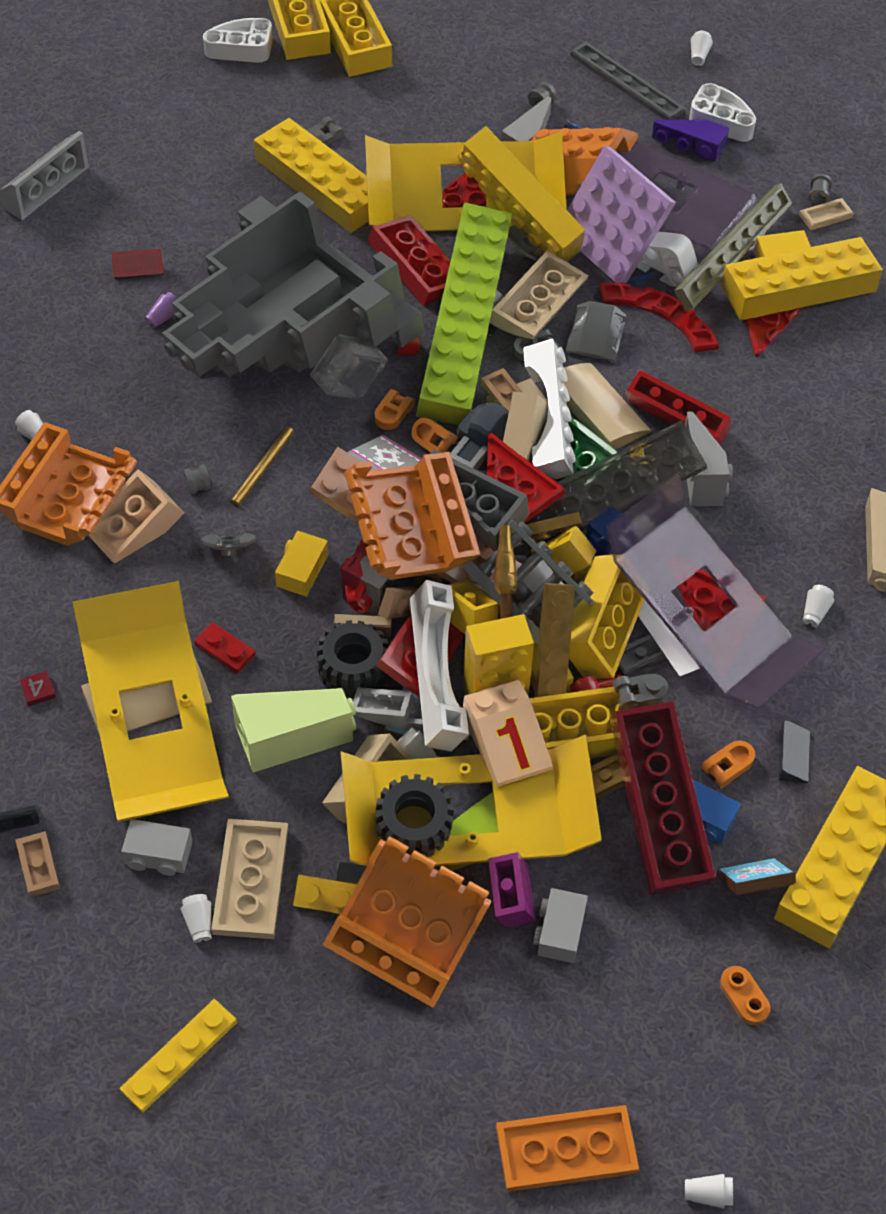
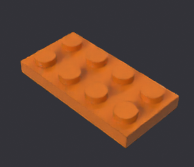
M626 1105L496 1123L506 1192L632 1175L639 1172Z

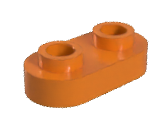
M740 966L728 967L722 973L720 979V987L742 1021L749 1025L764 1023L770 1013L768 999L745 968ZM738 977L742 983L736 984L732 981V978ZM755 1003L759 1006L760 1009L753 1010L750 1008L749 1004Z

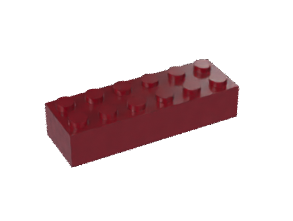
M674 701L615 711L610 723L650 895L709 885L716 878Z

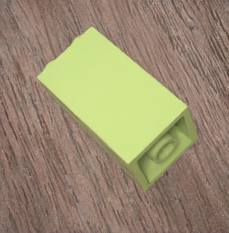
M342 688L236 694L231 696L235 726L253 773L353 741V731L357 729L353 715H356L354 703L351 698L346 699Z

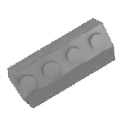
M78 131L64 139L11 182L0 189L1 208L23 220L89 168L83 133Z

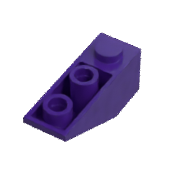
M655 119L652 138H656L660 143H666L669 138H679L676 145L682 151H687L696 139L694 153L704 159L709 158L716 161L727 144L729 128L709 120Z

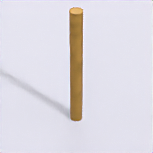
M286 426L233 496L230 501L232 504L240 507L294 434V430L291 427Z

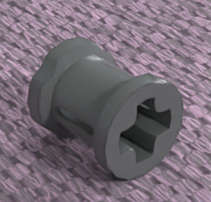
M826 174L813 176L811 179L812 190L808 195L809 202L814 204L829 202L830 194L828 191L832 187V179Z

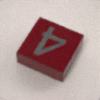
M47 671L19 679L28 707L56 698Z

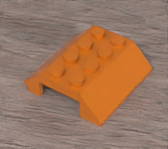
M610 127L599 129H541L536 132L531 141L562 131L566 195H576L604 146H609L616 152H630L638 139V134L623 128Z
M44 422L0 485V512L22 530L69 546L82 541L85 536L92 533L100 521L99 517L104 515L113 501L112 497L117 495L126 481L125 477L130 475L138 462L135 458L131 457L129 451L115 447L113 450L115 458L113 459L71 444L68 430Z
M450 452L423 455L419 463L413 466L370 471L372 463L368 461L355 463L351 468L344 471L348 488L354 492L351 495L356 516L361 518L358 523L363 541L369 545L366 547L370 566L376 569L378 575L392 580L441 573L481 555Z
M389 836L386 842L381 839L368 861V866L341 915L337 917L323 946L434 1008L492 901L486 898L489 891L471 881L467 887L462 885L464 877L444 866H441L439 871L435 870L434 867L437 862L415 850L411 856L408 855L406 852L409 847Z

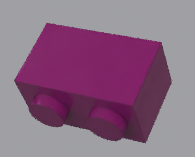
M518 852L488 858L496 918L505 927L536 922L528 863Z

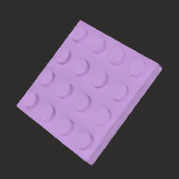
M604 146L567 211L586 230L581 252L614 282L627 283L676 202L614 149Z

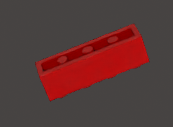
M640 369L626 390L629 403L683 431L687 412H693L719 445L722 444L731 430L730 416Z

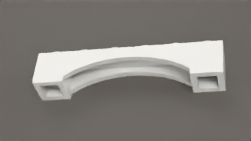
M550 339L524 347L525 368L534 383L541 382L546 387L548 395L546 426L538 444L532 446L533 465L555 480L572 475V463L576 460L574 451L570 446V442H573V434L568 422L572 419L569 408L566 405V402L570 399L564 382H567L568 378L562 364L566 362L563 349L561 347L558 348L554 340Z
M426 580L410 598L424 740L426 747L452 751L469 735L466 708L459 707L454 697L448 670V631L451 613L454 610L452 587Z

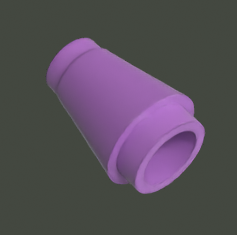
M167 292L165 295L161 294L144 317L145 321L148 324H153L152 327L156 328L172 318L175 314L172 302L178 298L170 292Z

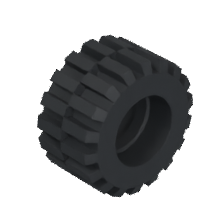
M348 620L344 625H341L339 622L334 625L333 630L328 628L325 631V636H321L319 646H317L318 674L322 684L327 683V689L342 688L343 692L348 693V698L354 699L358 687L377 689V684L382 687L385 683V677L388 678V675L379 669L376 664L388 648V641L384 639V634L380 630L375 631L374 625L369 624L366 626L364 621L359 620L358 623H352V620ZM350 653H358L367 657L365 661L358 664H347L339 660L342 656Z
M414 774V779H408V775L401 776V782L399 783L394 779L389 783V789L384 787L381 792V799L378 798L375 821L377 835L381 836V839L385 842L390 836L408 846L409 848L406 852L408 855H412L415 850L421 854L426 853L427 857L433 856L434 849L436 848L440 851L444 847V841H448L451 834L454 808L453 804H450L451 797L449 793L443 794L444 786L440 783L436 786L433 785V778L428 776L426 780H421V775ZM419 806L427 810L433 819L422 828L412 829L402 825L396 818V815L406 807Z

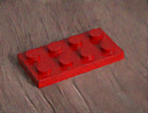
M410 613L376 666L420 698L412 614ZM449 623L448 661L465 636L452 623Z

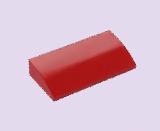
M412 216L373 226L368 242L377 253L383 252L398 264L401 281L423 307L442 298L451 261Z

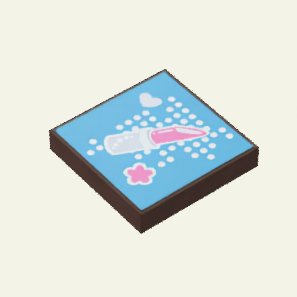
M776 858L717 869L720 881L737 895L794 885L796 883L795 872Z

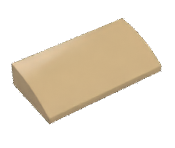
M546 251L492 309L489 323L513 335L534 339L588 279V275L551 252Z
M591 363L576 364L564 368L568 381L564 382L570 399L566 402L567 407L588 430L614 450L651 432L650 428Z
M195 658L206 705L211 703L212 700ZM172 682L119 693L127 733L179 714ZM89 683L81 685L83 696L85 698V701L87 703V706L89 708V711L99 733Z

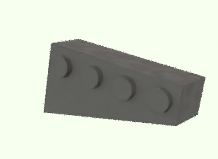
M434 449L430 454H436L441 452ZM452 458L474 534L495 552L499 546L500 525H509L508 523L511 520L519 524L521 521L524 522L529 516L527 495ZM511 527L512 535L515 532V530Z

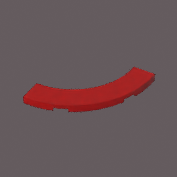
M599 283L598 289L604 304L641 308L665 318L684 334L693 352L719 349L717 339L706 322L703 323L696 316L694 310L686 311L677 298L650 287L642 289L630 287L631 284Z

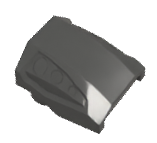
M594 301L577 305L565 354L575 353L615 363L627 315L614 305Z

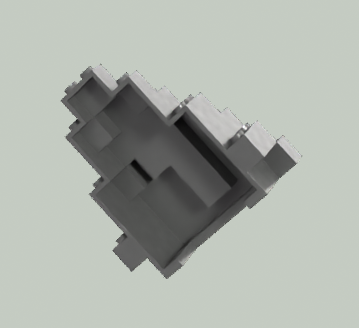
M299 191L278 207H275L260 196L238 211L241 232L205 256L209 277L172 302L175 311L173 317L177 323L162 334L166 343L164 348L168 355L180 360V363L187 371L191 370L198 377H201L214 367L217 371L222 370L231 377L237 372L241 373L254 363L258 367L262 366L269 373L282 364L287 367L291 366L300 373L307 367L311 369L322 360L332 363L339 369L369 346L375 347L386 338L390 342L394 341L400 347H403L424 332L425 329L422 313L404 299L398 264L380 251L373 256L376 274L374 276L370 275L324 240L316 203Z

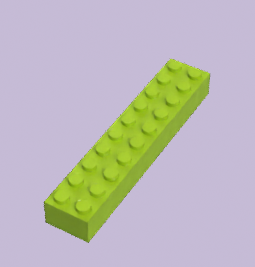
M464 202L416 417L459 425L471 411L512 213Z

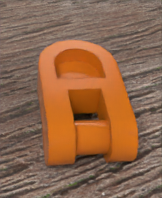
M391 389L375 410V424L377 427L383 430L395 429L407 413L412 410L415 405V399L409 396H400L398 391Z
M428 418L418 419L412 427L413 439L430 452L434 449L441 453L447 452L451 444H455L458 436ZM440 436V437H442L443 439L441 440L440 444L437 446V445L434 444V443L436 442L437 438Z
M734 741L709 757L702 764L701 768L707 775L711 774L716 779L715 784L720 789H723L752 767L755 759V750L748 742ZM723 763L729 767L725 771L720 767Z

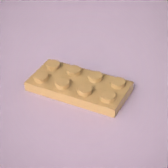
M228 819L211 928L212 935L263 939L275 938L289 831L288 823Z

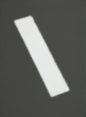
M647 593L638 616L678 675L682 676L700 669Z

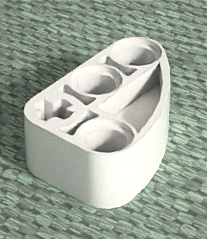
M244 18L215 26L203 34L205 55L211 59L264 62L270 56L273 43L272 24L270 20L265 18Z
M704 84L700 87L691 104L689 120H709L728 127V137L745 142L753 138L756 117L750 107L731 91L715 84Z
M658 232L638 263L637 268L647 272L650 267H653L665 274L660 279L661 281L670 286L678 287L698 266V262L688 237L682 234Z

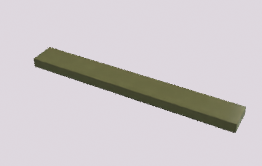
M782 183L775 185L674 290L686 311L693 310L723 278L725 265L738 262L756 243L757 236H762L792 205Z

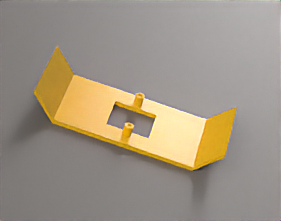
M562 131L535 141L502 142L567 210ZM365 135L369 225L377 226L412 216L425 232L458 231L463 208H443L441 166H462L465 142L388 144ZM490 194L486 195L487 208L500 210L496 206L494 198Z
M179 581L73 601L117 821L121 822L229 798L222 779L186 623ZM172 682L183 729L129 740L119 693Z
M586 734L548 750L553 765L552 770L499 787L496 786L481 755L370 762L341 751L350 861L368 866V861L381 840V836L377 835L375 824L378 798L381 799V792L384 787L389 789L391 781L395 779L399 783L401 782V776L408 775V779H414V774L421 775V780H426L427 776L433 778V785L435 786L438 783L442 785L492 782L498 832L477 834L472 831L468 835L450 836L448 841H444V847L440 851L435 848L434 855L428 857L437 862L435 866L489 862L488 858L518 852L523 859L563 857L600 843L602 838ZM419 806L406 807L396 815V818L402 825L412 829L422 828L433 819L427 810Z

